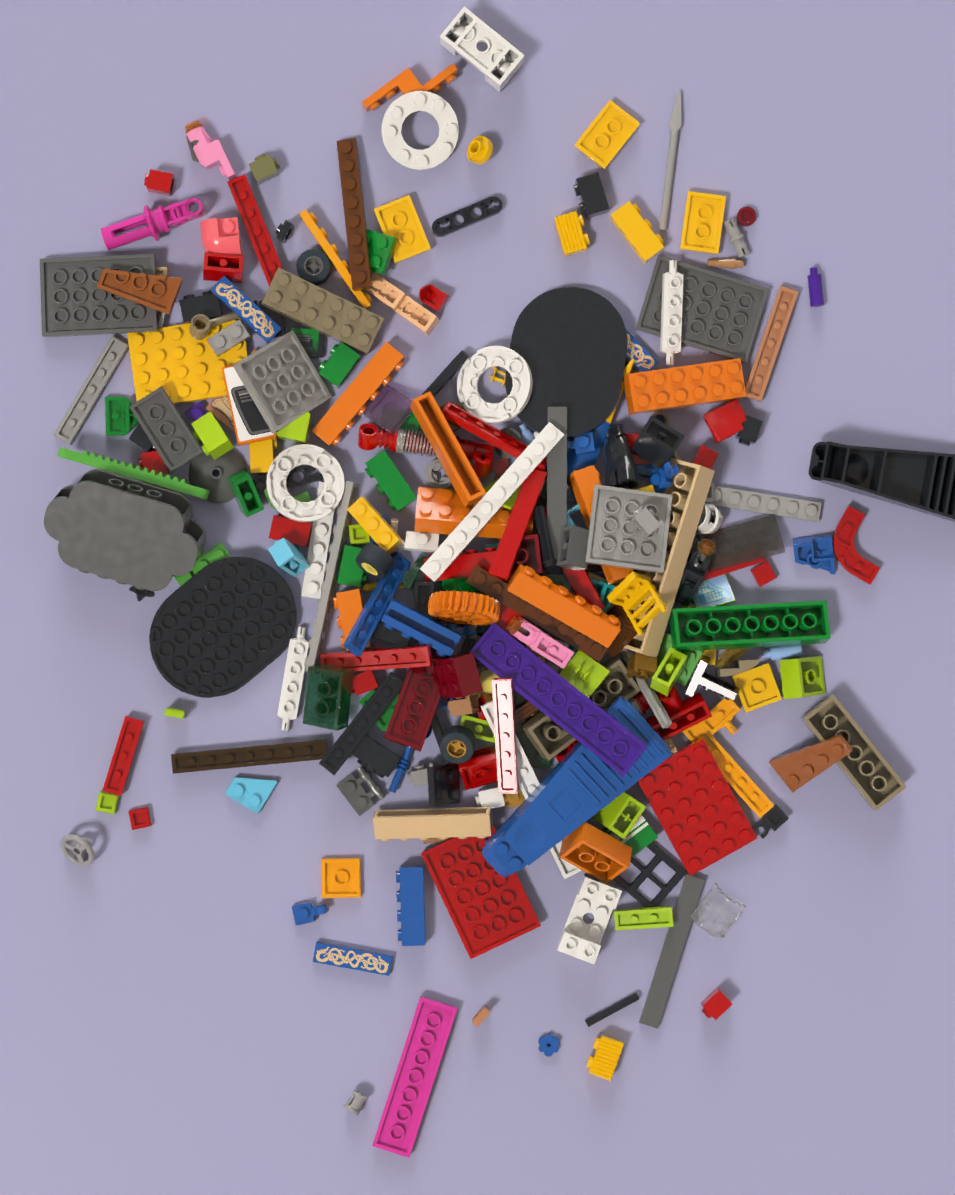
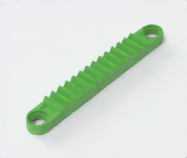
M62 447L59 449L58 457L198 498L208 499L210 490L189 485L186 479L180 481L179 477L172 478V475L169 474L165 476V473L162 472L158 474L155 470L150 472V469H142L138 465L135 468L134 464L130 463L128 465L124 461L120 463V460H113L110 457L105 459L104 455L98 456L97 453L93 452L90 454V451L86 450L83 453H79Z

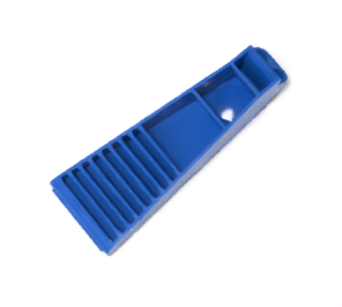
M621 696L618 697L605 712L648 747L624 777H622L578 741L508 820L484 842L485 846L482 849L483 857L499 875L508 877L523 869L527 864L528 866L673 754L669 750L670 747L627 699L624 700Z

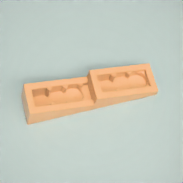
M374 273L372 276L373 288L365 290L429 336L440 321L438 317L384 278Z

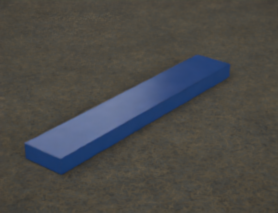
M398 551L392 555L394 566L384 579H379L343 644L356 657L361 656L411 565V562Z

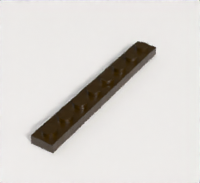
M323 739L171 754L172 771L174 774L321 760L328 751L327 741Z

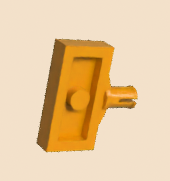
M723 698L710 710L712 717L700 723L711 735L723 727H726L731 735H733L738 729L731 723V720L741 709L732 699L727 700Z

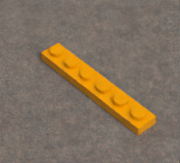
M306 209L300 212L301 219L327 254L361 307L366 310L371 309L370 302L372 300L368 293L352 289L351 275L348 272L350 267L345 260L341 261L337 255L340 253L336 246L328 243L326 239L329 237L325 230L317 227L315 223L318 220L312 212L308 213Z
M701 723L682 731L692 743L700 738L704 739L727 783L759 818L774 806Z

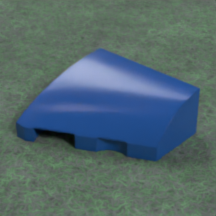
M831 534L792 539L796 563L808 564L812 568H820L829 571L830 574H836Z

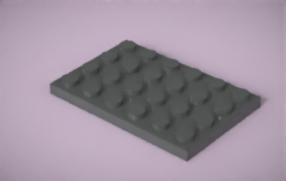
M135 254L40 259L42 336L58 337L158 332L157 310L97 288L103 269L156 275V255Z
M658 255L635 330L661 337L663 274L669 272V260L674 259ZM677 261V272L684 274L681 344L730 359L740 358L741 362L747 363L769 289Z

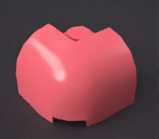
M237 217L212 218L200 222L201 239L205 252L243 255Z

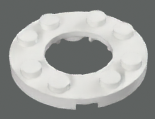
M412 91L395 99L389 105L382 119L381 135L386 150L395 161L405 167L422 170L441 164L451 155L458 140L459 125L454 110L442 97L428 91ZM416 111L430 113L437 120L439 126V135L435 143L423 150L408 146L403 140L401 133L405 118Z
M489 346L482 348L465 361L457 379L459 401L468 413L486 423L498 424L509 421L525 408L530 399L533 386L531 370L521 355L507 347ZM499 366L505 368L510 373L513 379V387L510 395L502 402L495 404L487 403L478 392V382L480 376L487 369Z
M300 444L285 449L274 459L267 473L266 488L271 503L282 515L298 522H313L326 517L337 507L344 492V474L340 464L325 449L315 445ZM310 465L318 469L322 474L324 490L316 500L300 502L288 493L286 479L289 472L295 467Z

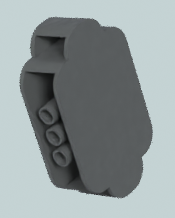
M100 469L90 470L81 477L76 485H68L62 488L47 506L44 516L45 529L52 538L59 541L58 553L65 564L78 569L82 573L96 574L100 578L116 580L119 584H129L139 590H162L167 587L173 576H182L189 573L203 553L206 542L204 529L198 522L191 519L192 506L185 496Z

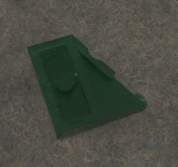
M420 554L410 572H405L401 580L404 583V588L412 590L414 582L421 571L420 568L423 566V559L427 558L426 556Z

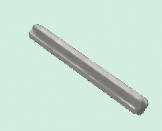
M626 648L620 651L627 665L628 659L634 654L632 650ZM633 676L663 729L669 728L672 725V721L654 689L650 688L649 680L638 679L637 676Z

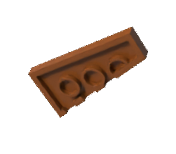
M103 269L97 288L170 315L184 279Z
M840 734L823 740L818 744L771 759L769 763L793 793L851 753L853 749Z

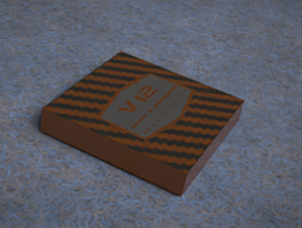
M616 604L606 613L616 616L621 622L620 632L607 649L609 655L613 657L638 634L623 607Z

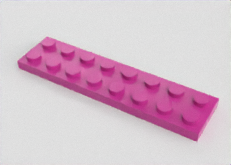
M420 996L372 1146L408 1158L410 1157L457 1007Z

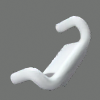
M393 518L391 519L390 526L398 534L399 520ZM406 531L405 542L396 549L435 552L440 546L438 545L439 534Z

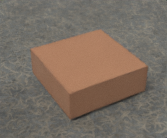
M483 1006L472 1018V1023L478 1027L490 1014V1009Z

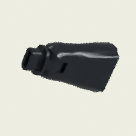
M622 425L611 427L608 429L609 435L606 437L608 442L605 444V486L625 489L639 487L641 481L626 433L623 432Z

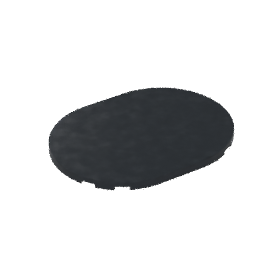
M562 287L539 295L519 315L513 328L510 349L521 355L527 362L531 370L533 386L527 405L517 417L534 432L540 433L547 425L548 407H568L567 439L579 437L595 430L614 411L622 389L628 341L626 328L619 312L606 298L588 289ZM506 370L505 388L508 397L513 387V379Z
M234 556L222 558L206 565L168 596L158 608L149 634L150 651L155 666L163 678L173 687L196 697L224 696L240 689L277 659L288 646L296 625V604L292 591L285 579L274 568L257 559Z

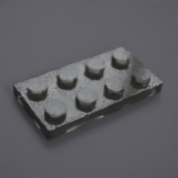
M775 514L718 529L712 534H700L701 542L715 551L708 566L710 572L785 553Z

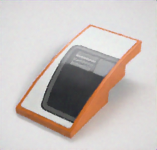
M233 366L222 367L238 446L277 438L276 432H271Z

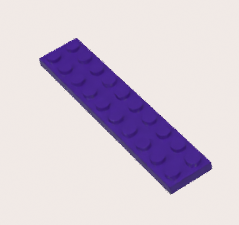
M496 623L490 626L469 652L473 653L474 658L499 678H512L515 691L622 777H624L648 747Z

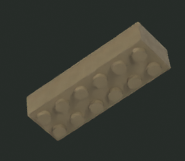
M279 267L261 305L340 343L342 342L365 355L368 354L384 320L383 317Z
M611 657L602 664L610 673L589 699L606 711L618 697L621 696L624 700H629L641 690L632 677L626 678L627 669L621 660ZM541 711L521 726L541 757L548 761L576 740Z
M830 694L800 718L818 742L840 734L845 738L853 751L836 762V764L872 810L877 811L906 788V785L834 695Z

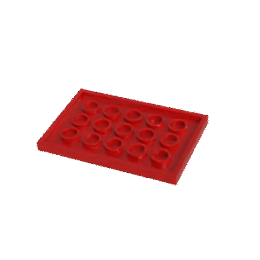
M703 738L673 753L638 781L639 786L690 876L758 839Z
M494 825L491 835H493L496 832ZM490 836L487 838L468 837L466 839L453 837L421 853L470 959L541 926L517 873L508 877H502L483 857L482 849L485 846L484 842Z

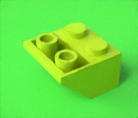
M623 792L591 818L622 839H625L646 806Z

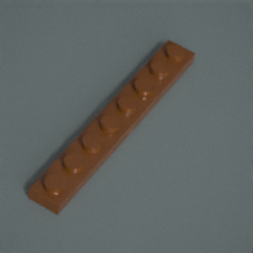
M356 138L337 141L352 289L358 291L373 288L358 145Z
M475 564L467 577L466 582L497 599L500 603L600 662L607 651V647L507 591L508 583L490 576L488 571Z

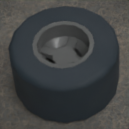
M308 249L297 260L296 266L300 278L314 285H321L331 275V261L322 250Z

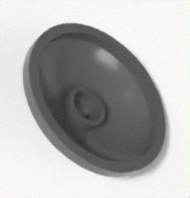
M233 449L216 460L211 455L207 456L204 452L192 460L189 467L190 485L210 490L208 499L203 500L211 503H225L235 498L227 478L243 470L247 472L243 459ZM214 470L220 471V475L218 477L213 476Z

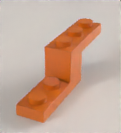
M453 63L422 86L411 70L407 68L362 101V106L366 112L374 111L381 106L380 102L387 98L389 100L397 94V90L402 95L412 91H428L436 94L442 89L441 86L446 82L450 84L457 78L458 69Z

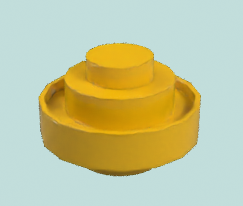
M485 136L475 137L467 149L468 159L476 165L485 163L493 151L491 140Z

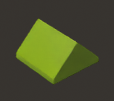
M306 412L276 432L281 440L308 444L313 418L309 412Z

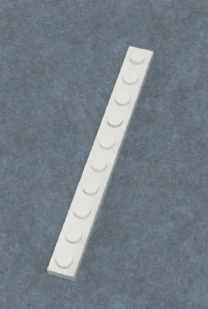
M549 422L424 563L420 570L436 582L559 443L564 434Z
M493 700L480 707L495 736ZM516 736L518 784L525 799H527L540 783ZM561 840L550 851L564 879L582 870L559 858Z

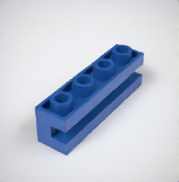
M393 598L381 619L384 622V627L392 631L394 628L401 631V635L411 640L413 637L419 640L418 644L421 646L430 645V647L436 649L435 653L445 658L447 655L452 656L457 643L462 637L461 633Z
M400 866V871H396V883H400V890L397 891V902H401V910H397V922H401V929L398 930V941H402V946H424L426 938L423 866Z

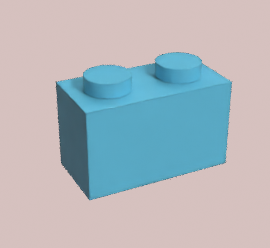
M285 538L275 541L273 546L268 549L278 567L294 577H297L310 567L300 548Z

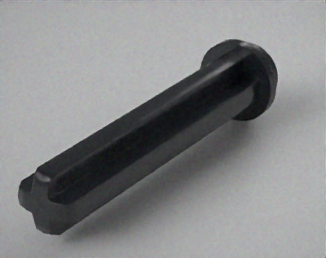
M538 506L534 509V516L544 560L542 565L545 568H553L556 566L557 559L554 558L545 509L543 506Z

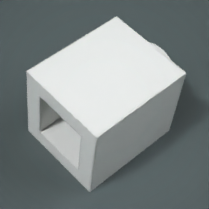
M498 786L478 791L479 795L475 796L477 807H491L493 809L505 806L503 794H498Z

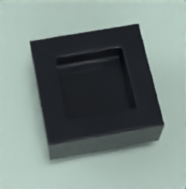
M286 220L284 224L280 223L276 230L278 241L285 244L294 228L292 223Z

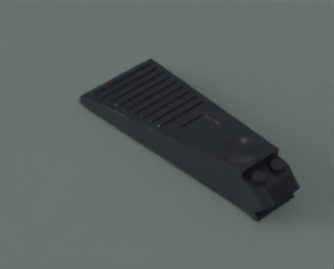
M829 441L818 442L813 446L809 466V476L811 479L955 522V454L851 446Z

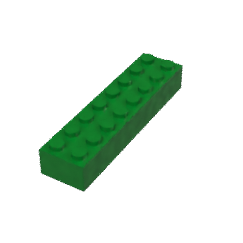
M827 601L677 608L671 611L669 617L672 648L679 652L825 644L831 639Z

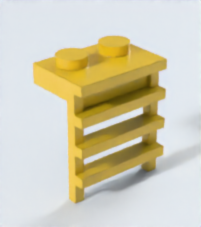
M632 571L612 590L607 599L610 603L623 607L639 636H642L644 634L642 629L660 611L665 613L667 609L665 607L666 604L660 599L661 595L656 592L655 585H652L650 576ZM650 594H652V596H651L648 600H646V601L632 614V611H633L634 609H636ZM657 602V604L637 623V620H638L654 603Z

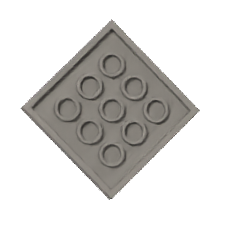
M293 330L232 365L272 433H275L306 412L332 398Z
M595 484L585 563L663 573L673 495ZM641 505L643 508L646 507L648 510L654 511L658 522L661 519L664 522L647 538L631 521L635 516L633 512Z

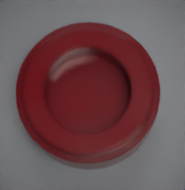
M751 207L741 208L736 216L737 222L743 227L751 226L756 220L755 210Z

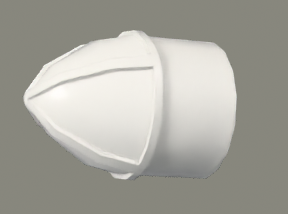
M710 503L704 504L696 531L702 534H712L719 529L723 522V516L715 505Z

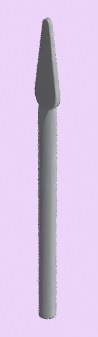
M681 91L677 92L669 122L671 134L659 230L667 231L678 132L682 128Z

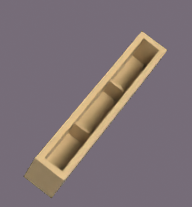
M491 807L375 810L373 816L375 839H380L381 841H389L391 839L406 841L411 838H419L420 840L430 838L443 840L449 837H458L459 839H466L468 837L487 838L491 836L493 830Z

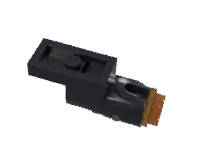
M702 539L696 545L685 566L675 597L676 602L686 607L689 606L716 552V545L713 541Z

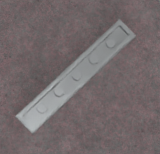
M113 335L111 336L53 434L54 436L69 445L73 443L128 350L129 345Z

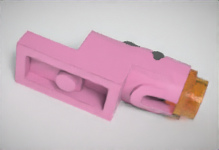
M198 120L185 126V133L192 160L200 162L207 170L222 164L219 166L223 177L227 176L229 180L236 178L219 140L213 141L205 131L203 124H200Z
M513 616L506 629L509 630L510 634L563 669L574 654L571 649L522 617Z

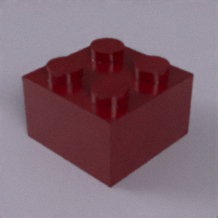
M538 534L524 536L508 580L511 579L520 564L524 567H531L540 576H545Z
M473 653L455 654L451 657L448 656L435 660V671L439 676L440 690L444 695V699L466 697L483 691Z

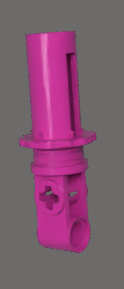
M190 198L168 205L165 208L161 205L154 210H151L146 205L144 206V214L101 228V234L108 250L149 236L159 241L161 232H170L172 227L201 218L205 214L206 209L204 204L197 198ZM194 204H199V210L192 213L191 207ZM148 224V225L145 226V227H142V228H139V229H137V230H134V231H131V232H128V233H125V234L116 236V234H119V233H122V232H125V231H128V230L137 228V227H139V226Z

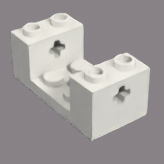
M466 7L462 8L440 35V44L454 56L457 53L481 71L485 75V81L499 92L524 63V54ZM485 42L488 48L486 51L481 52L477 49V44Z
M584 875L557 944V950L595 964L601 948L600 942L611 913L617 906L622 890L611 884H606ZM592 913L594 915L593 922L585 923L583 921L584 914Z

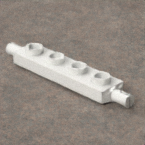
M669 260V272L663 274L660 352L666 354L665 365L673 366L674 354L681 352L684 274L677 272L676 260Z
M298 627L297 638L290 639L277 714V716L283 719L281 727L283 731H289L290 721L297 719L306 668L304 662L309 650V642L304 640L306 628Z

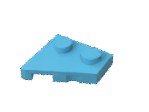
M235 777L225 795L259 814L276 786L277 781Z

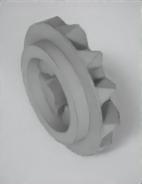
M439 459L432 460L427 465L425 479L431 487L445 489L451 486L450 479L448 477H441L439 482H437V475L432 473V471L435 472L441 469L442 465Z

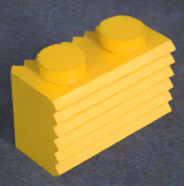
M577 211L555 217L554 223L564 257L587 251V245H590L587 233L583 234L581 228L584 226L582 215L578 216Z
M603 1034L600 1035V1038L596 1037L592 1047L595 1049L593 1057L589 1056L586 1063L588 1073L611 1081L624 1043Z

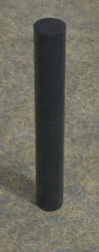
M637 993L586 1019L587 1026L590 1027L639 1000Z

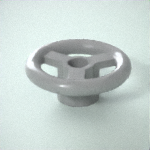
M73 834L62 838L61 849L70 861L79 866H89L93 863L94 851L87 838ZM69 840H73V841H75V842H74L73 844H71V843L68 842V841H69ZM68 849L72 850L73 853L77 856V858L73 856ZM86 852L89 855L88 860H85L83 856Z

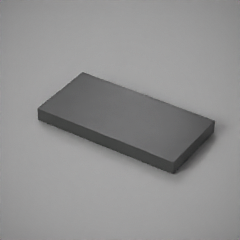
M162 386L129 406L170 473L204 453Z

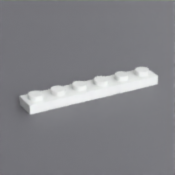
M319 481L317 498L324 490V482ZM335 509L326 517L313 521L307 556L310 567L305 570L301 596L321 599V584L325 576V565L328 557Z

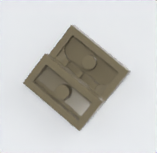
M735 660V668L716 669V677L743 673L758 665L759 660Z

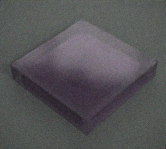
M387 384L363 414L393 435L412 413L410 404L413 400Z

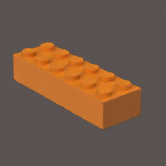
M740 358L630 373L623 377L629 415L726 402L734 399L740 400L746 397Z
M418 487L415 532L450 535L478 502L464 507L456 490ZM502 506L476 537L501 539L512 509L510 510ZM533 514L524 536L532 535Z

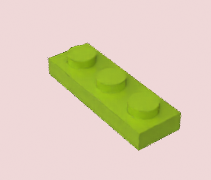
M672 906L614 910L615 931L674 927Z

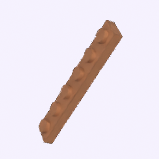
M780 286L745 386L747 398L758 402L762 401L798 291Z

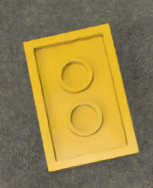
M609 100L575 143L574 147L605 170L640 126V123Z
M692 191L687 192L680 250L718 255L726 196Z
M410 195L374 209L383 234L398 239L392 254L395 264L431 250Z

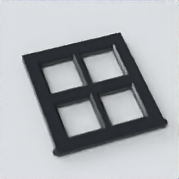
M652 842L646 847L655 856L645 868L633 857L631 858L630 862L641 871L631 884L620 875L613 879L645 908L658 907L687 873ZM661 861L665 862L676 872L666 885L651 874ZM647 877L661 888V891L651 902L637 891L638 887Z

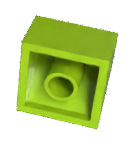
M822 656L779 660L784 699L826 694Z

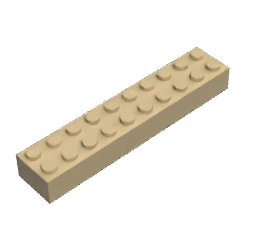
M671 458V466L673 467L677 464L680 471L671 478L672 484L662 493L673 495L664 572L636 571L637 573L650 576V581L652 585H655L656 592L661 595L660 599L666 604L667 611L665 613L660 611L642 629L644 634L642 636L637 634L624 647L657 658L715 472L704 466ZM650 594L636 609H634V610L632 611V614H633L646 600H648V599L652 596V594ZM657 602L654 603V604L637 620V623L657 604Z

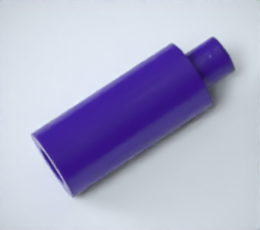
M817 267L810 268V275L807 276L810 307L824 306L822 276L818 274Z

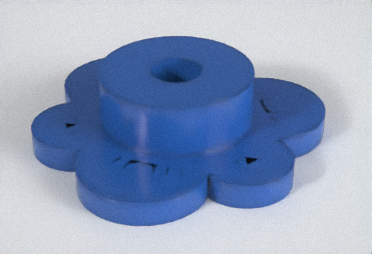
M547 1034L546 1037L541 1036L538 1040L540 1045L539 1051L544 1052L547 1057L552 1056L553 1052L556 1053L559 1050V1038L553 1037L551 1034Z

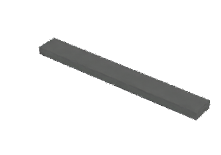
M548 407L547 424L549 422L552 423L564 434V437L547 455V524L555 559L558 557L561 528L567 527L568 407Z
M685 874L673 912L674 927L668 928L639 1023L657 1029L659 1027L705 880Z

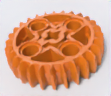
M446 590L445 592L440 591L431 594L428 601V614L435 619H440V621H446V623L488 626L499 620L500 602L493 597L476 594L475 592Z

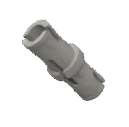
M735 218L724 222L723 224L730 237L729 242L733 244L738 258L749 255L750 252L743 240L744 235L740 233Z

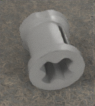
M354 1089L352 1097L344 1105V1108L355 1115H359V1110L364 1101L368 1100V1097Z

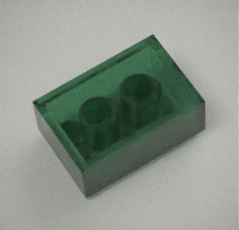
M321 663L308 666L303 724L336 731L348 727L353 670Z

